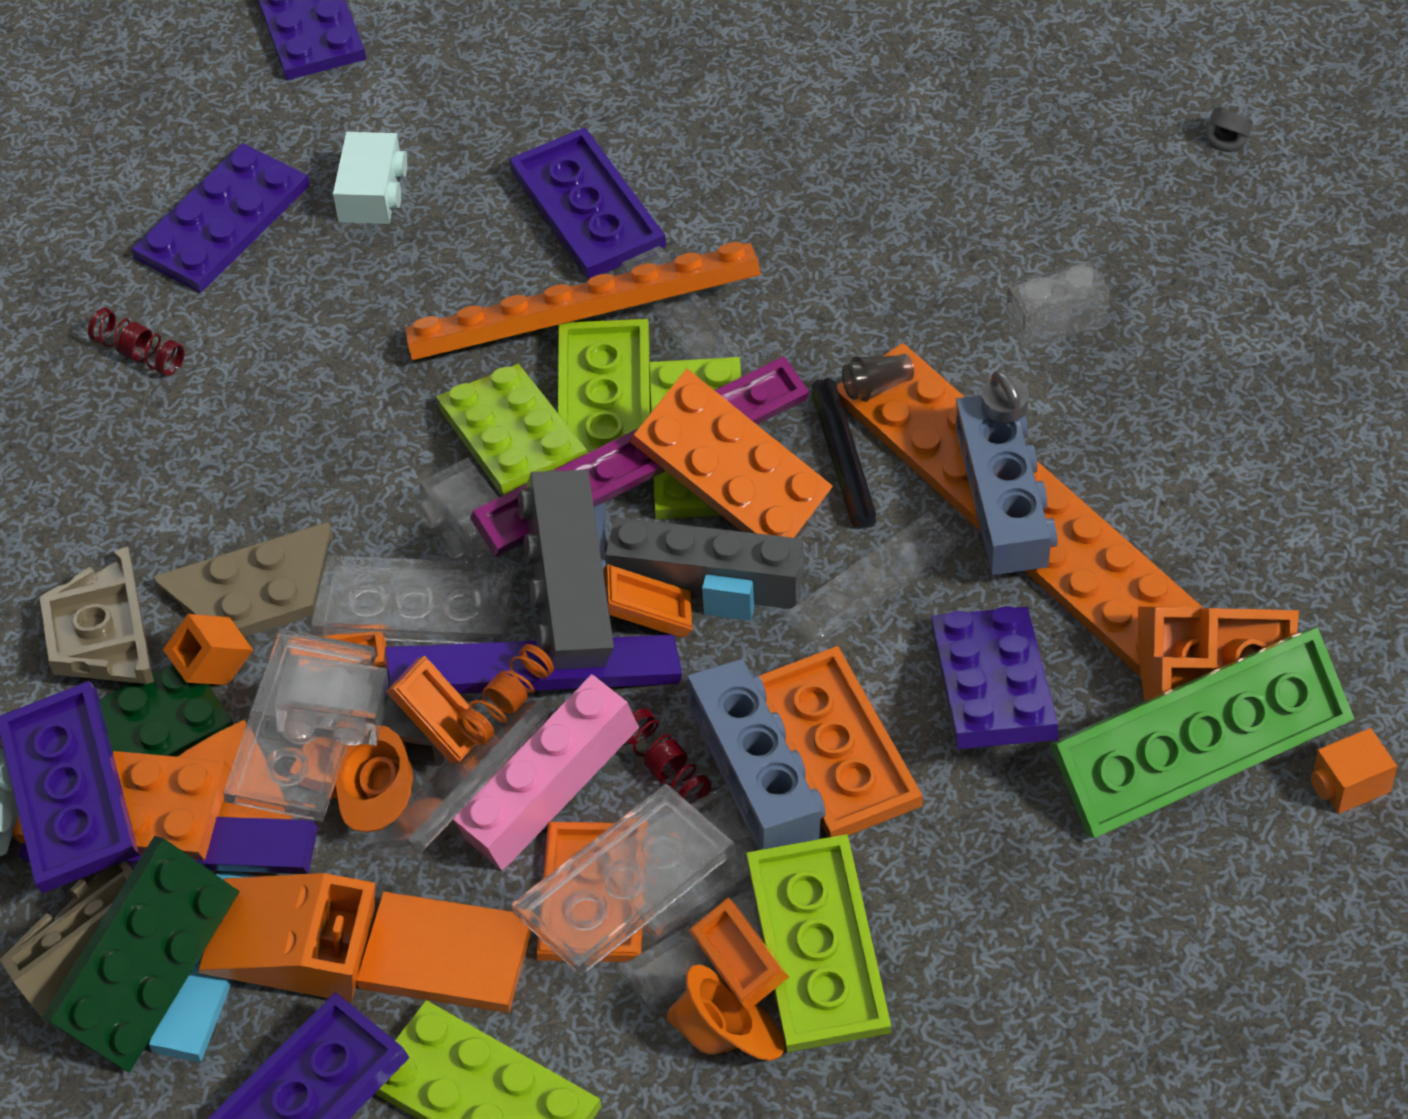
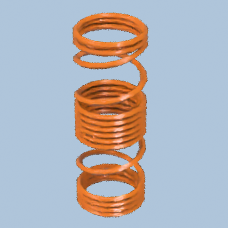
M531 644L524 645L519 651L520 656H515L511 659V671H500L484 687L482 691L483 701L474 700L470 702L469 709L463 710L457 716V725L468 739L476 744L485 745L495 734L491 723L482 714L472 710L474 704H485L494 718L502 723H506L507 718L503 712L514 714L527 701V692L534 693L532 684L523 676L514 672L513 663L515 660L520 659L526 669L539 678L547 679L553 673L554 666L550 657L539 647ZM526 651L538 656L545 663L548 671L536 661L530 659ZM518 678H520L522 681H524V682L530 687L531 690L527 689V688L518 680ZM486 691L494 705L487 702L485 698ZM491 708L497 711L503 717V719L498 717ZM468 721L472 722L483 735L474 730Z

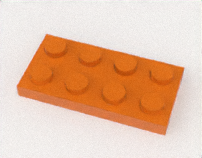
M689 369L682 373L629 440L630 443L741 532L794 538L833 487Z
M839 646L759 675L765 688L766 704L770 712H777L782 719L786 733L785 741L790 751L797 750L802 758L805 767V780L810 790L816 788L822 797L825 806V817L821 818L820 823L828 837L845 834L849 836L923 806L921 791Z
M113 751L139 855H143L153 837L158 836L166 839L194 860L205 861L216 818L219 816L232 771L226 761ZM18 814L12 835L19 843H25Z

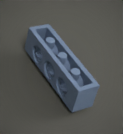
M982 395L956 398L955 430L991 574L997 575L1049 567L1050 547H1057V532L1053 518H1045L1044 509H1047V495L1044 482H1036L1034 473L1037 472V457L1034 445H1026L1024 436L1028 434L1026 414L1017 421L1009 423L997 422L984 414L981 407Z
M742 658L688 675L687 706L758 850L818 840L820 820L825 817V806L822 797L816 788L810 790L805 780V767L797 750L790 751L785 741L786 733L780 715L777 712L771 713L766 704L767 697L761 678L758 675H751Z

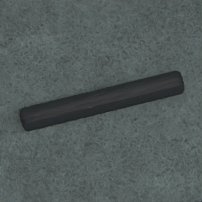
M831 378L816 380L811 386L813 390L812 397L851 524L856 529L872 527L876 523V510L836 382Z

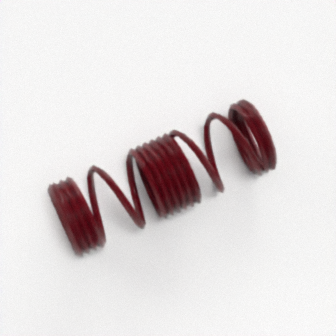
M101 308L91 317L87 331L91 340L101 342L105 347L115 346L118 353L136 362L145 361L150 369H154L164 376L173 375L181 367L185 350L176 341L168 340L163 343L156 354L155 366H152L147 360V352L155 336L158 337V342L149 356L157 351L161 342L159 333L152 335V331L149 328L136 322L130 323V320L125 318L118 324L115 330L114 343L107 344L103 340L114 330L116 324L115 313L108 308ZM104 312H107L102 318L101 323L99 325V336L95 337V324L98 318ZM109 316L107 326L104 330V332L106 331V333L102 335V325L106 317ZM127 321V322H128V325H126V326L123 328V330L121 331V333H120V335H119V339H118V341L116 342L117 333H118V330H119L120 326L122 325L123 322ZM177 347L175 359L171 366H174L169 371V368L164 370V364L172 359ZM141 349H143L142 351L145 350L143 353L145 355L144 359H140L142 355H136ZM172 350L170 357L166 360L169 352Z
M641 708L632 712L636 722L645 717L648 718L639 730L636 731L638 733L634 736L632 735L626 743L633 745V751L637 756L644 757V765L662 785L671 786V797L677 801V804L682 809L692 808L696 803L703 801L712 787L711 781L705 775L691 778L680 788L677 796L674 794V785L689 779L696 771L697 765L689 764L685 766L688 754L674 739H671L670 734L662 735L654 741L646 754L637 751L636 744L642 740L637 741V739L646 735L644 738L652 735L658 728L659 721L655 720V716L649 709ZM665 737H668V740L662 741L661 743L656 745L660 740L664 739ZM666 763H669L667 766L672 765L670 768H673L668 773L676 770L674 773H678L672 783L663 781L669 778V776H666L668 773L664 774L665 771H662ZM694 767L686 777L676 782L685 770ZM704 782L702 788L692 795H699L696 798L699 801L694 804H690L691 802L682 803V801L690 798H684L689 790Z

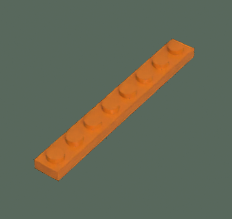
M731 242L720 246L718 251L702 255L686 253L675 258L673 262L661 265L645 263L634 267L631 272L616 276L600 274L590 278L587 283L571 287L565 284L555 285L546 289L542 294L530 297L514 295L503 299L500 304L485 308L469 306L459 310L456 315L440 319L435 316L424 317L415 321L413 325L405 327L408 347L412 360L759 276L761 275L759 262L751 243Z

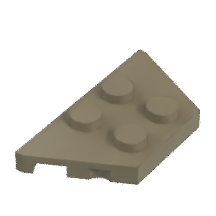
M329 522L156 575L154 577L158 590L163 595L168 594L182 605L183 611L187 614L230 617L244 637L315 615L319 599L318 588L319 584L323 581L326 568V553L328 545L332 542L333 538Z
M128 546L115 551L116 561L99 572L95 573L89 567L75 575L70 582L58 585L39 597L48 661L53 675L143 684L154 682L134 567Z

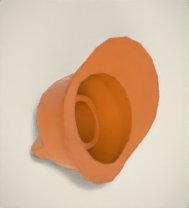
M376 724L360 727L345 738L339 746L333 762L334 781L340 813L344 823L354 831L369 833L381 830L398 818L406 808L411 796L413 767L407 757L405 746L397 733L387 726Z
M700 964L689 968L686 973L687 989L669 1008L667 1019L696 1049L707 1055H714L739 1048L757 1059L767 1061L776 1060L781 1057L785 1050L784 1037L771 1016L764 1009L756 1004L748 1011L739 1002L726 982L710 968Z

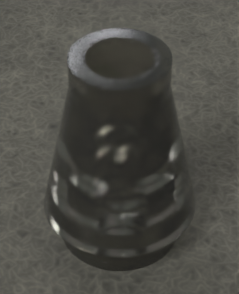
M907 354L854 357L851 363L845 364L842 368V381L847 395L852 400L861 399L864 402L903 382L910 381L914 377L913 364Z

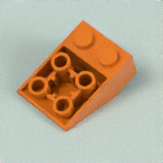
M327 873L224 878V881L240 892L203 951L198 969L199 974L330 998L336 992L347 1002L352 1003L357 985V976L375 912L374 882Z

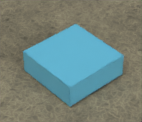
M705 575L702 587L704 615L752 620L754 611L753 581Z

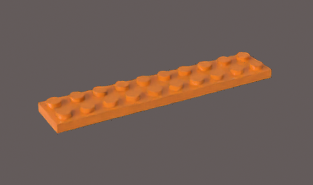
M904 343L838 384L837 389L842 405L980 530L955 430L956 398H963L964 396ZM1037 461V472L1034 473L1036 482L1043 481L1045 485L1047 509H1044L1046 519L1053 518L1055 522L1057 547H1050L1049 567L1025 570V572L1141 677L1138 606L1203 607Z

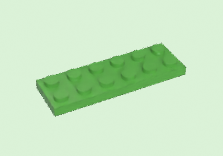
M1312 627L1051 743L1050 746L1088 838H1096L1354 720V716L1318 627Z

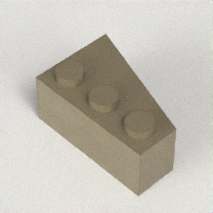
M126 861L101 870L88 884L85 880L80 879L69 890L74 898L54 918L46 913L0 959L14 984L40 1017L43 1016L133 871Z

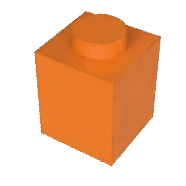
M187 614L163 648L186 683L227 685L230 683L253 652V648L230 617Z
M1368 728L1318 749L1311 781L1317 795L1322 800L1329 799L1337 813L1340 814L1390 793L1397 765L1373 730Z

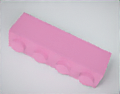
M591 674L453 818L465 840L501 871L507 867L639 729L628 702Z

